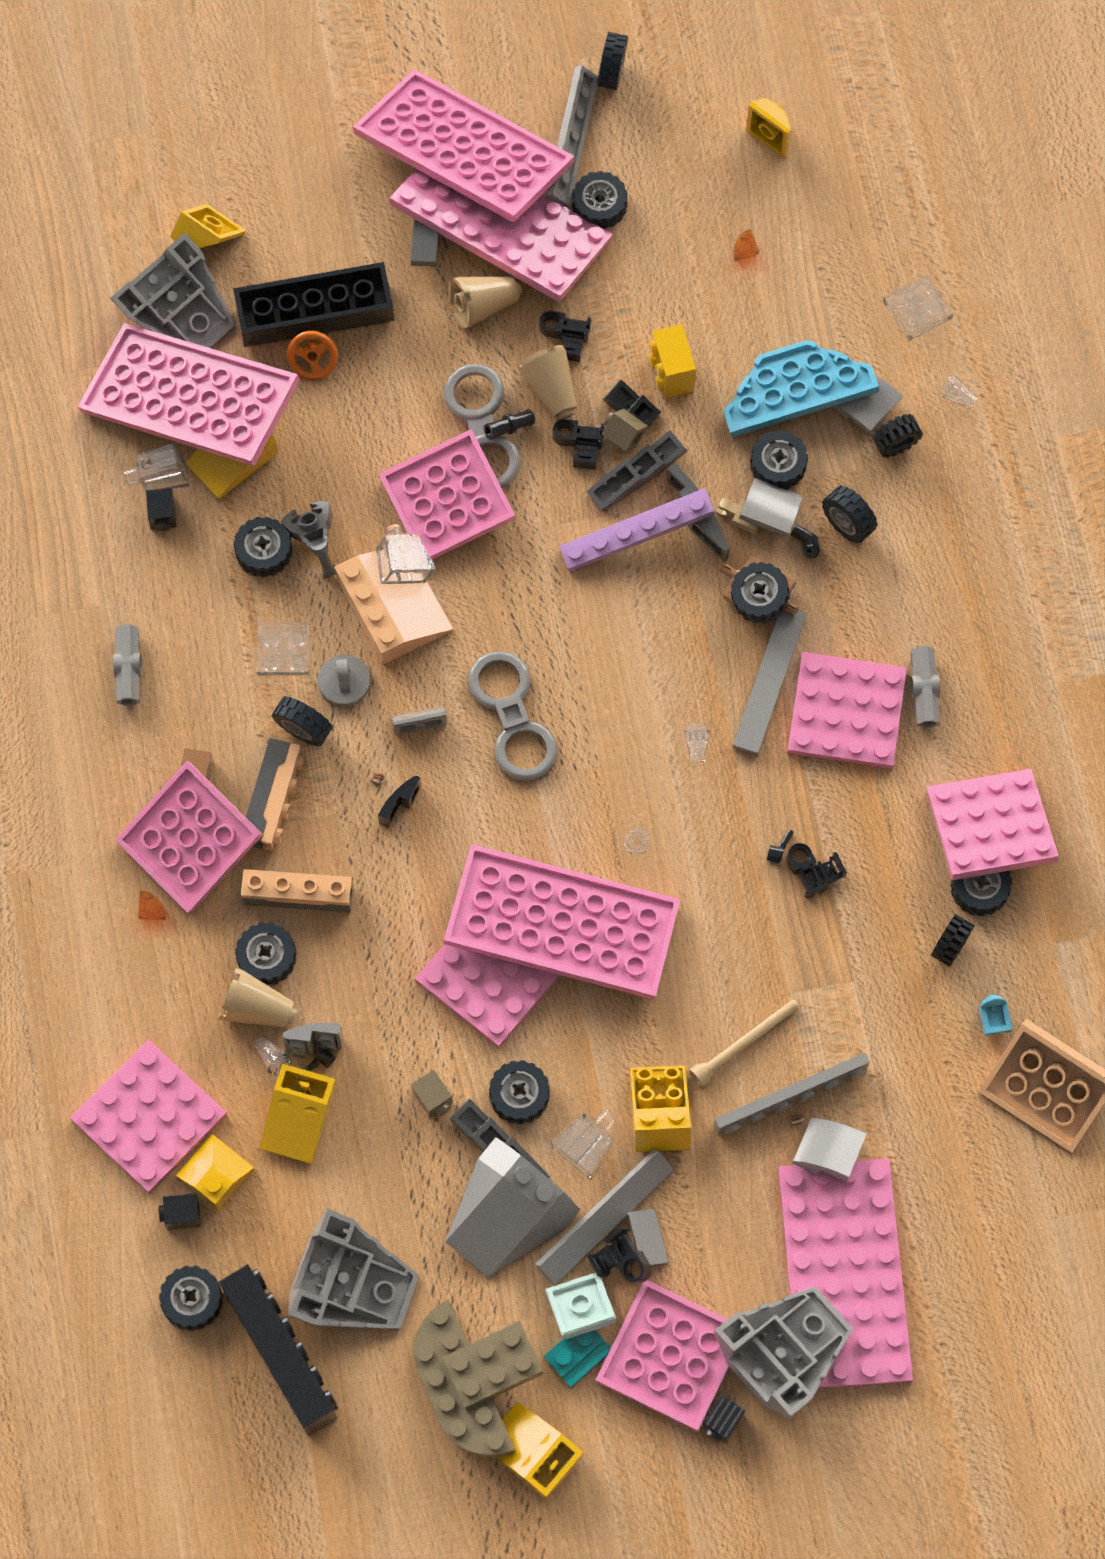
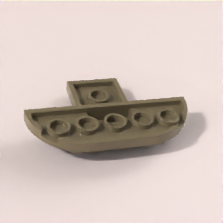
M446 1300L434 1308L425 1318L418 1330L414 1346L416 1367L433 1408L448 1437L464 1451L466 1450L487 1458L513 1454L516 1450L493 1398L544 1373L520 1321L469 1345L449 1300Z

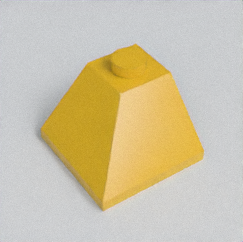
M767 98L752 101L748 105L746 131L785 159L788 155L791 133L786 112L778 103L771 102Z
M208 204L181 211L170 238L176 241L181 235L186 233L198 248L242 236L246 230Z
M211 1134L176 1177L219 1211L251 1174L254 1167Z

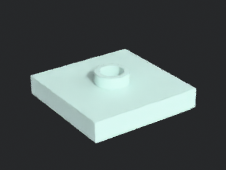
M596 1273L545 1289L563 1340L617 1323L602 1279Z

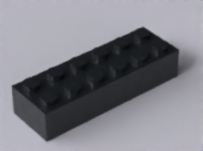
M384 262L233 288L244 347L293 339L298 334L306 331L328 333L394 321L393 303Z
M247 1264L220 1280L219 1284L307 1436L337 1419L335 1411L339 1409L329 1389L323 1392L321 1388L324 1385L323 1379L316 1367L313 1365L309 1368L307 1365L310 1359L300 1341L294 1343L292 1339L296 1337L293 1332L294 1330L286 1317L280 1319L278 1314L281 1313V1310L273 1294L269 1293L266 1295L264 1292L268 1288L258 1269L252 1271Z

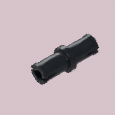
M526 409L514 415H503L500 420L486 423L484 425V433L490 440L506 433L509 435L517 432V429L535 423L534 413L532 410Z

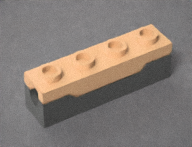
M269 738L246 818L263 834L253 845L255 848L273 852L275 845L281 843L283 836L281 824L283 819H288L291 804H288L290 795H295L298 780L295 779L297 770L302 771L305 762V755H302L301 745Z
M243 869L241 887L243 905L351 913L352 877Z

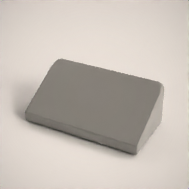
M444 707L391 717L396 735L447 724Z
M655 1209L629 1212L628 1220L636 1250L643 1251L651 1267L668 1264Z

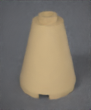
M456 277L449 282L450 305L455 304L457 312L453 313L456 321L462 328H466L517 302L522 294V288L519 281L513 277Z
M563 345L554 346L555 351L548 352L547 348L521 361L523 365H518L517 367L554 418L560 417L561 420L575 414L573 410L577 408L566 350Z
M236 967L234 973L239 974L237 980L231 978L222 1004V1008L226 1012L225 1015L219 1014L218 1019L227 1022L284 1028L287 1023L292 1024L297 1012V1008L293 1007L294 1001Z

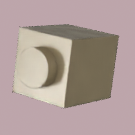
M622 409L617 412H611L604 422L606 427L602 435L623 450L628 451L637 447L648 425L627 410Z
M432 1070L411 1084L413 1094L430 1118L435 1114L441 1116L451 1108L450 1104L453 1103L452 1095L435 1070Z

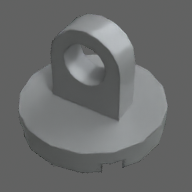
M339 655L330 658L322 665L318 673V687L321 695L335 706L349 707L358 704L370 689L371 679L367 666L360 659L351 655Z

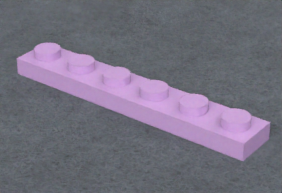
M704 488L560 546L569 572H572L715 515V512Z

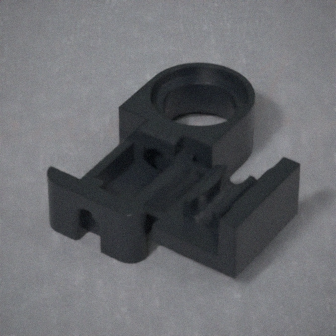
M544 312L540 316V332L544 336L558 338L560 341H563L562 345L566 350L568 360L580 362L583 342L586 343L589 338L591 318L588 317L587 321L566 318V313ZM554 320L558 325L554 328H548L544 325V322Z
M561 419L555 422L552 431L554 442L561 446H570L578 449L577 455L574 454L573 467L596 470L598 450L603 447L604 435H602V432L605 429L604 424L601 423V428L580 426L576 420ZM561 428H567L571 431V434L567 437H561L557 434V431Z
M796 843L788 851L787 862L793 874H799L806 889L805 898L813 897L816 892H819V894L825 892L827 884L840 880L847 875L837 852H834L829 857L828 862L822 864L819 861L816 865L817 861L806 844ZM797 850L804 851L807 855V860L803 863H797L793 860L792 853ZM832 861H834L839 873H837Z
M619 1228L605 1240L606 1244L611 1245H606L596 1254L587 1255L598 1277L606 1278L611 1274L610 1270L616 1267L620 1269L623 1277L628 1282L643 1283L649 1278L651 1266L643 1251H637L627 1234L631 1231L630 1228ZM636 1262L641 1266V1274L637 1278L632 1274V1266Z

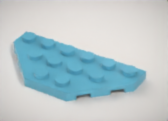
M806 340L759 355L754 362V368L748 376L746 375L737 389V395L732 403L728 404L725 408L724 415L731 437H735L880 392L871 365L864 362L860 364L850 360L847 355L832 349L828 351L818 347L817 343Z

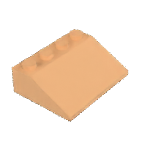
M406 543L361 554L334 567L336 580L383 665L453 631L451 624Z
M1026 1019L982 1085L979 1093L1072 1153L1105 1103V1069Z

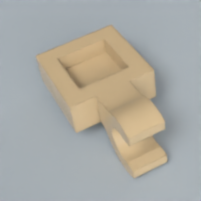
M722 498L716 514L725 518H733L731 525L755 534L758 526L739 519L746 500L741 499L740 504L737 505L728 499Z

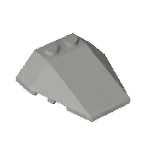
M186 233L173 242L158 259L135 279L126 283L110 297L111 301L128 319L145 329L207 348H211L235 326L225 301L217 289L215 279L207 267L202 251Z
M495 1137L477 1159L474 1171L467 1184L465 1194L445 1242L489 1278L562 1232L581 1209L564 1191L522 1155Z
M326 1209L308 1239L291 1286L288 1316L314 1326L401 1329L419 1275L396 1255L385 1249L374 1236H370L354 1219Z
M812 1287L783 1297L782 1300L759 1305L756 1309L736 1313L715 1329L714 1334L726 1363L766 1408L791 1418L812 1400L853 1328L816 1287Z

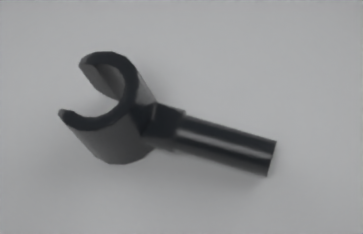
M788 829L779 847L770 845L766 860L776 863L781 862L784 849L794 834L792 830Z
M321 1049L316 1054L315 1059L303 1070L311 1072L320 1063L328 1068L336 1057L327 1049Z

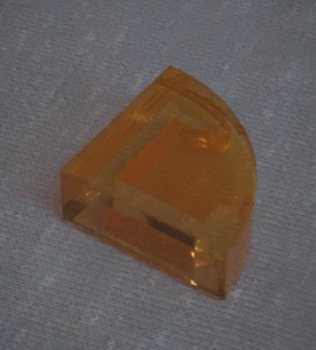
M751 229L743 232L737 238L734 245L735 261L759 254V249Z
M140 891L139 919L166 920V912L162 902L154 894Z

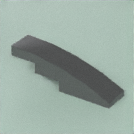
M415 219L411 248V266L436 267L440 234Z
M669 430L652 446L648 444L630 460L624 459L586 492L598 507L605 511L648 483L688 451L673 432Z
M676 463L667 469V481L679 491L678 499L699 491ZM715 515L688 525V528L724 562L728 559L729 546Z
M470 1098L449 1117L482 1152L497 1137L522 1155L548 1179L550 1178L515 1139L509 1137L492 1118H488Z

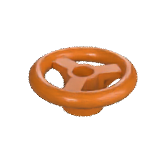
M306 331L292 339L287 349V359L290 367L297 375L309 380H318L325 378L335 369L338 353L335 344L328 336L317 331ZM306 339L319 340H312L307 342L304 348L298 346L300 342ZM328 348L330 352L329 364L325 369L320 370L319 361L322 359L324 351ZM313 351L317 356H311L309 352ZM295 355L305 357L306 361L311 365L312 372L302 369L297 364Z

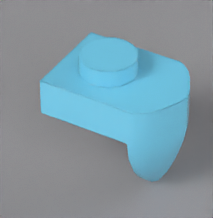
M994 994L986 997L979 1006L984 1036L1011 1032L1012 1024L1006 999Z

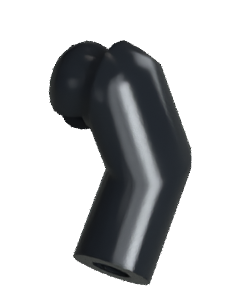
M796 524L791 532V536L802 541L803 553L807 558L817 557L820 552L817 535Z

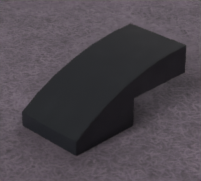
M623 380L618 381L602 399L616 412L625 409L648 425V427L661 413L644 395L638 396Z
M415 775L393 792L378 814L379 824L389 828L400 805L408 809L411 808L421 788L420 777Z

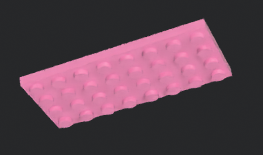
M415 69L353 126V134L513 223L574 164V156Z
M418 169L398 188L389 201V205L437 231L444 237L557 302L561 301L611 242L613 236L612 233L598 225L589 223L585 219L583 220L577 213L559 203L551 201L543 194L513 223Z
M124 323L80 401L78 409L80 412L255 466L300 378L297 374Z
M471 844L443 944L655 1000L680 899Z
M889 1159L855 1161L846 1182L821 1170L816 1175L797 1165L778 1167L790 1295L816 1287L853 1328L818 1389L912 1382L913 1375Z

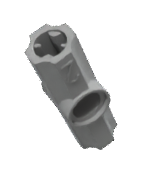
M123 624L115 627L116 654H113L114 677L116 678V701L119 705L134 706L140 703V676H142L141 653H139L138 626Z
M919 646L911 649L910 655L913 675L911 676L912 700H915L917 727L933 728L940 725L938 703L940 680L939 675H936L934 648Z

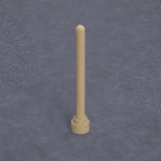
M795 1000L788 1002L708 1063H697L688 1070L691 1078L699 1087L705 1086L711 1081L710 1078L715 1070L796 1011L799 1007L798 1002Z

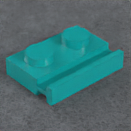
M596 1330L566 1340L562 1339L543 1358L571 1389L607 1357L611 1347Z

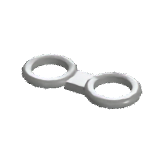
M468 364L458 368L449 376L444 387V401L449 411L457 418L467 421L469 430L472 429L480 447L496 445L508 453V469L501 477L497 478L501 488H505L516 478L519 471V452L508 438L500 435L490 440L484 433V425L494 422L492 415L500 408L503 401L504 385L500 376L490 367L481 364ZM479 375L485 377L492 383L494 388L491 401L485 407L478 410L462 408L455 400L454 391L457 384L468 376Z
M503 651L490 652L478 658L471 667L468 676L469 691L476 702L485 708L496 710L503 731L497 737L494 752L496 762L501 770L513 779L522 781L536 780L547 774L555 764L558 753L556 740L547 728L539 723L529 721L522 700L528 694L531 680L529 670L524 662L511 653ZM495 663H504L516 670L520 683L514 694L507 698L496 699L483 693L479 687L478 680L481 672L487 666ZM528 732L535 734L545 743L547 753L540 765L531 769H521L512 765L505 754L506 745L513 736L519 733Z

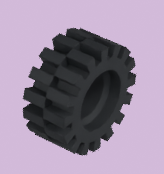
M903 414L901 417H895L893 421H887L886 425H881V429H877L872 436L881 455L889 458L891 455L894 457L898 453H904V450H909L912 448V445H916L918 443L917 440L922 439L923 432L912 414Z
M955 914L938 940L931 956L950 967L962 950L975 925Z

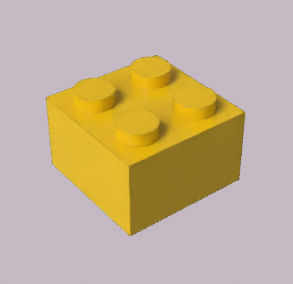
M680 324L652 331L648 360L650 367L655 368L657 372L655 383L658 391L662 390L665 399L694 392L696 366L683 325Z

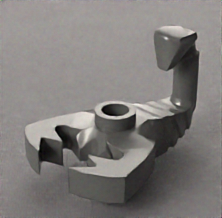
M318 501L310 503L312 512H306L299 516L296 510H293L283 517L281 524H284L292 538L303 542L318 556L326 579L335 575V568L328 554V530L332 523V509L329 502Z

